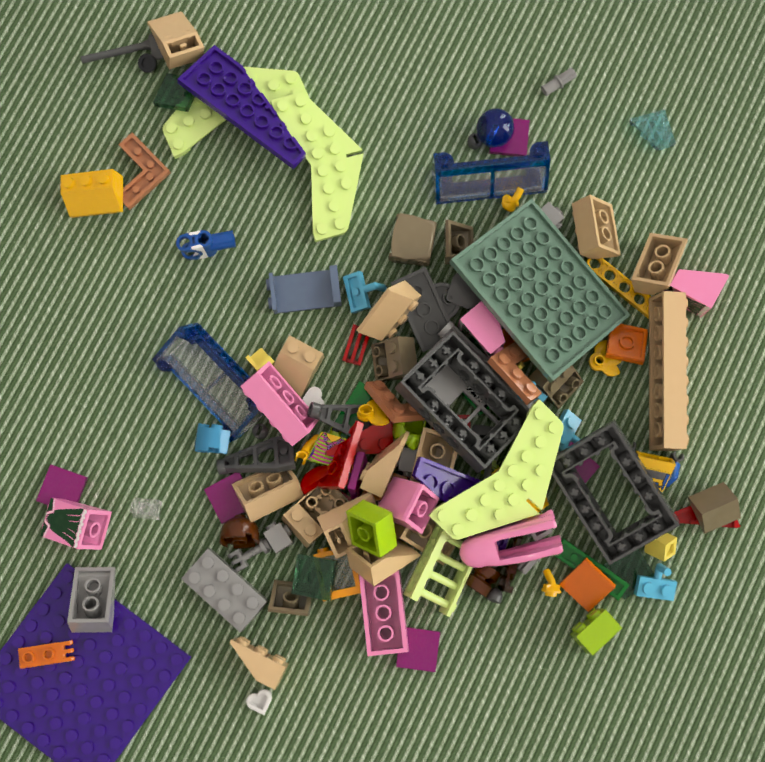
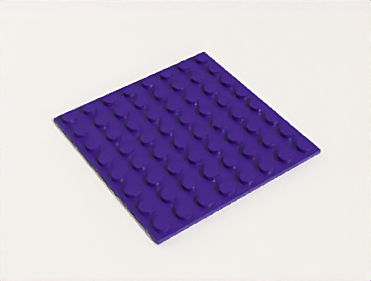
M66 563L0 650V720L54 762H115L189 662L191 656L116 599L112 632L72 633L67 621L75 568ZM73 640L72 645L65 646L66 649L74 648V652L66 653L67 657L75 656L74 661L20 669L18 648Z

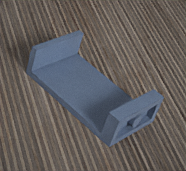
M337 265L329 266L330 270L273 276V273H269V279H266L267 291H271V297L268 298L269 309H272L274 314L342 306Z

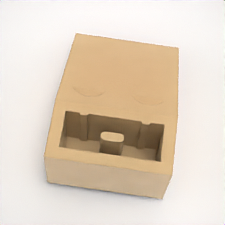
M182 11L147 21L169 70L195 62L204 55V45L197 31Z
M316 487L283 514L281 521L287 524L291 532L308 548L324 534L316 517L349 501L338 489Z
M368 492L316 517L336 559L346 555V549L352 546L346 511L362 500L377 505L372 493Z
M396 537L397 546L381 558L354 545L346 549L349 567L373 586L421 555L398 537Z
M243 636L231 639L230 644L255 680L275 690L279 686L289 663L285 662L286 658L279 654L274 656L269 654V650L261 645L256 647L251 645V641Z

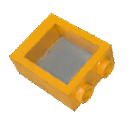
M328 547L317 549V554H313L323 602L360 594L359 574L349 567L347 554L336 559L332 550L329 551Z

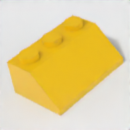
M114 169L61 175L60 193L71 218L123 212V176Z

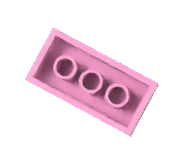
M269 361L240 386L243 389V393L256 404V408L261 413H264L269 419V423L274 428H277L282 434V438L290 443L291 446L305 437L319 421L308 417L309 407Z
M398 570L375 586L359 575L367 656L408 652L409 645L401 571Z

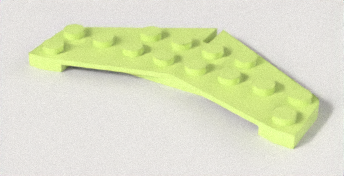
M244 67L249 78L253 79L260 93H263L270 104L273 99L297 93H303L309 98L299 74L295 71ZM190 93L163 125V133L174 158L177 159L184 156L191 150L192 146L225 122L226 119Z
M297 93L271 100V106L276 111L278 118L281 122H284L288 132L292 137H295L305 151V158L311 168L312 234L314 241L319 242L345 234L349 228L364 153L351 157L347 156L360 153L362 149L305 94Z
M540 399L530 407L526 415L527 417L500 469L454 498L435 507L428 514L451 538L459 540L538 515L539 513L526 501L527 499L540 511L543 510L564 426L562 421Z

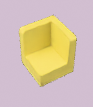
M262 348L251 357L249 355L245 357L256 371L268 361L273 366L275 364V361Z
M666 533L646 544L644 552L664 562L675 555L677 537Z

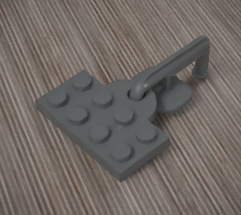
M423 267L391 282V286L405 280L421 295L417 301L419 305L407 314V321L422 352L433 348L441 339L437 334L450 322V318L456 315L460 306L472 309L481 302L458 273L453 276L451 284L442 282L433 284L427 268Z

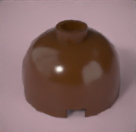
M235 515L234 518L227 520L221 528L220 544L224 547H228V544L233 545V549H247L255 547V543L259 544L258 527L254 521L250 522L249 518H246L245 515Z

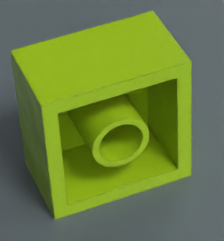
M366 500L360 501L346 511L352 545L379 558L397 546L391 511Z
M593 608L587 613V619L583 623L578 622L571 629L573 632L570 636L587 654L592 656L622 629L606 609Z

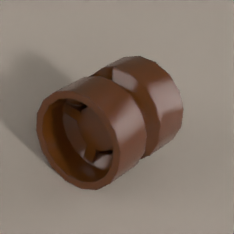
M491 566L474 568L475 573L470 574L466 581V585L485 598L492 589L491 584H495L501 576Z

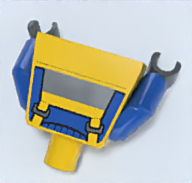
M635 442L632 445L634 450L637 446ZM636 451V454L661 492L678 479L681 466L679 462L684 460V454H681L679 459H677L675 456L676 451L671 453L670 458Z

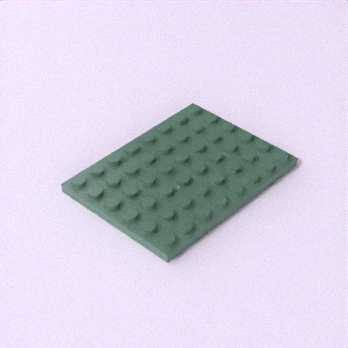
M530 199L449 261L549 383L554 381L630 316L629 312L533 199Z

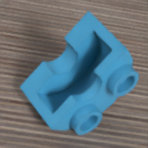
M198 424L194 446L195 451L227 454L231 431L223 430L222 425L212 424L211 428H209L207 424Z

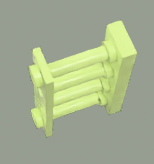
M436 524L403 594L415 601H418L419 597L430 600L441 606L439 612L450 617L456 609L459 596L473 567L467 566L463 561L459 562L442 553L441 550L446 542L460 548L463 541L451 538ZM437 560L458 570L453 580L433 571ZM429 578L449 587L445 598L424 589Z

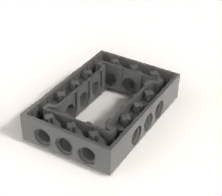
M454 331L395 387L400 395L476 473L484 470L517 436L529 411V408ZM446 365L501 419L482 441L476 432L473 433L463 423L464 420L462 418L459 419L449 408L450 406L445 404L435 394L436 391L433 388L424 387Z
M615 419L557 453L552 476L609 565L680 526L676 514ZM607 447L610 449L611 457L613 460L616 459L623 470V476H627L634 488V493L639 495L644 503L645 510L649 514L618 533L575 468L577 465L581 466L585 460L595 454L596 456L599 455Z

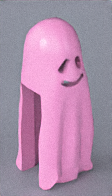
M550 509L543 514L475 534L471 538L468 537L463 541L459 554L461 560L467 566L481 568L484 566L493 567L523 563L552 555H559L563 552L560 535H556L500 551L498 549L497 541L557 527L554 512Z

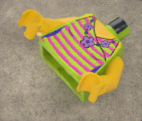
M332 427L329 433L321 431L320 434H315L304 444L302 449L296 453L294 461L302 458V465H305L306 460L312 463L329 466L334 456H325V452L332 446L343 442L346 438L340 437L341 432Z

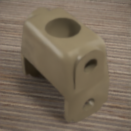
M397 214L391 241L392 253H389L388 260L405 265L429 266L437 223L414 215Z

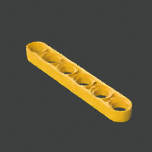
M588 258L586 263L590 266V261L592 259ZM596 259L599 261L600 267L594 269L590 266V268L601 281L649 319V298L651 296L635 292L632 281L605 259ZM606 271L614 273L615 277L613 280L610 281L605 278L604 274ZM621 283L628 284L629 291L622 292L619 285ZM635 295L643 296L644 303L637 304L634 301Z

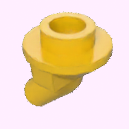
M517 187L513 197L508 194L504 195L501 202L502 207L508 212H513L519 206V199L524 189Z
M545 569L543 574L548 583L543 584L541 591L545 592V596L557 597V594L561 593L560 585L556 584L550 569Z

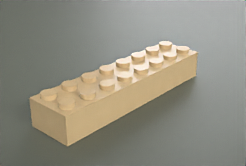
M663 291L649 298V451L687 449L689 443V436L687 434V425L689 423L687 415L689 403L687 386L689 379L686 375V367L689 362L686 356V348L688 346V337H686L688 299L686 298V292Z

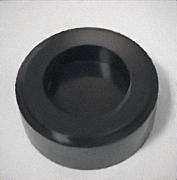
M143 54L139 57L138 66L141 71L152 73L156 70L158 63L153 55Z

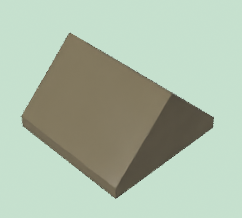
M448 219L445 220L444 249L445 264H450L449 261L474 242L472 226Z
M724 482L687 497L704 534L741 518L738 498Z
M274 580L268 612L309 616L313 584Z

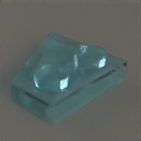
M665 109L630 119V125H634L641 132L640 135L645 140H648L656 151L675 146L676 142Z

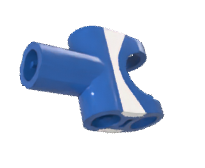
M200 230L180 235L176 240V246L185 259L196 260L212 257L216 254L217 250L236 247L233 230L210 234L206 230ZM182 239L190 240V242L185 243L182 247H180V242ZM185 252H194V254L191 256H187Z

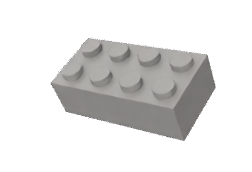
M209 548L181 578L239 632L244 631L269 602L255 587L236 572L215 551Z

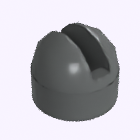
M473 133L468 137L467 144L471 149L481 147L482 137L480 134ZM473 137H476L478 144H476Z
M256 424L252 430L253 435L257 439H264L268 435V428L264 424ZM260 426H262L263 428L260 432V435H256Z
M492 588L486 599L501 604L503 594L500 589Z

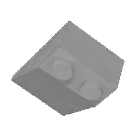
M75 567L67 621L72 633L112 632L115 605V567Z

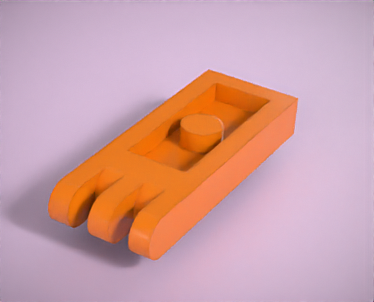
M73 640L18 648L20 669L74 661L75 656H66V653L74 652V648L66 649L65 646L72 645Z

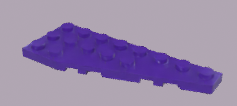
M217 46L211 47L177 78L179 85L292 169L305 158V151L295 137H292L288 132L287 126L284 122H281L269 101L257 89L253 79L249 78L245 68Z

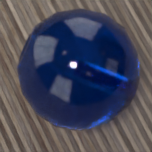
M499 108L483 112L476 125L478 138L484 145L491 148L502 147L507 144L515 130L513 118L507 111Z

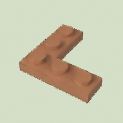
M133 133L118 144L143 170L123 188V204L129 210L171 174L170 170Z
M513 342L490 357L487 362L528 405L538 398L542 392L518 368L517 365L527 359L528 356L516 342Z
M376 380L365 383L364 389L392 423L425 420L409 403L401 404L384 382Z

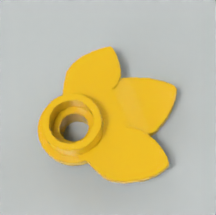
M603 340L595 346L594 353L589 357V366L594 371H602L606 376H617L620 374L617 365L622 361L605 357L607 340Z
M374 400L361 405L357 411V418L361 421L370 422L377 426L389 423V418Z

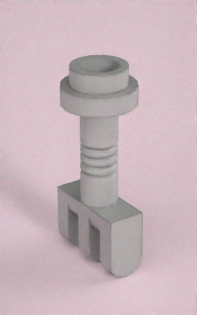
M261 538L259 545L245 553H242L241 549H237L227 556L229 559L237 556V559L231 563L234 566L240 562L241 566L235 568V571L239 572L249 566L246 560L262 551L267 554L272 547L266 538Z

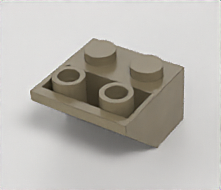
M397 336L371 345L375 381L400 380L417 364L414 337Z
M573 365L551 383H549L538 368L529 377L548 396L546 399L557 409H560L584 382Z

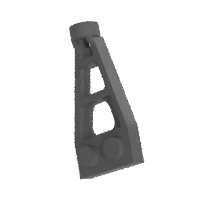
M311 402L308 409V417L317 419L350 437L351 434L348 433L351 429L348 424L350 415L357 413L361 405H322ZM333 410L345 413L342 424L330 419ZM363 422V423H364V426H363V429H362V430H364V429H366L368 426H370L371 423H370V422Z
M282 436L272 437L226 456L224 459L217 460L219 475L228 473H279L296 469L294 445L291 446ZM269 449L274 450L273 462H259L260 453ZM253 455V464L240 465V459Z

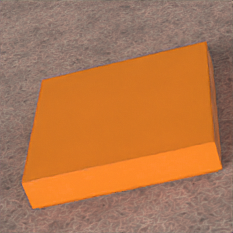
M620 324L608 334L605 357L643 365L648 329Z
M587 557L559 584L587 612L594 608L616 587Z

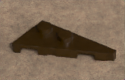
M523 535L513 537L511 548L521 544ZM518 563L503 565L506 567L504 575L501 574L498 586H501V591L512 593L513 587L510 586V583L514 580Z

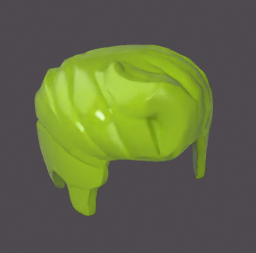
M423 421L394 423L393 436L397 439L406 431L410 432L405 445L411 450H415L419 446L423 427L426 428V421L424 423Z

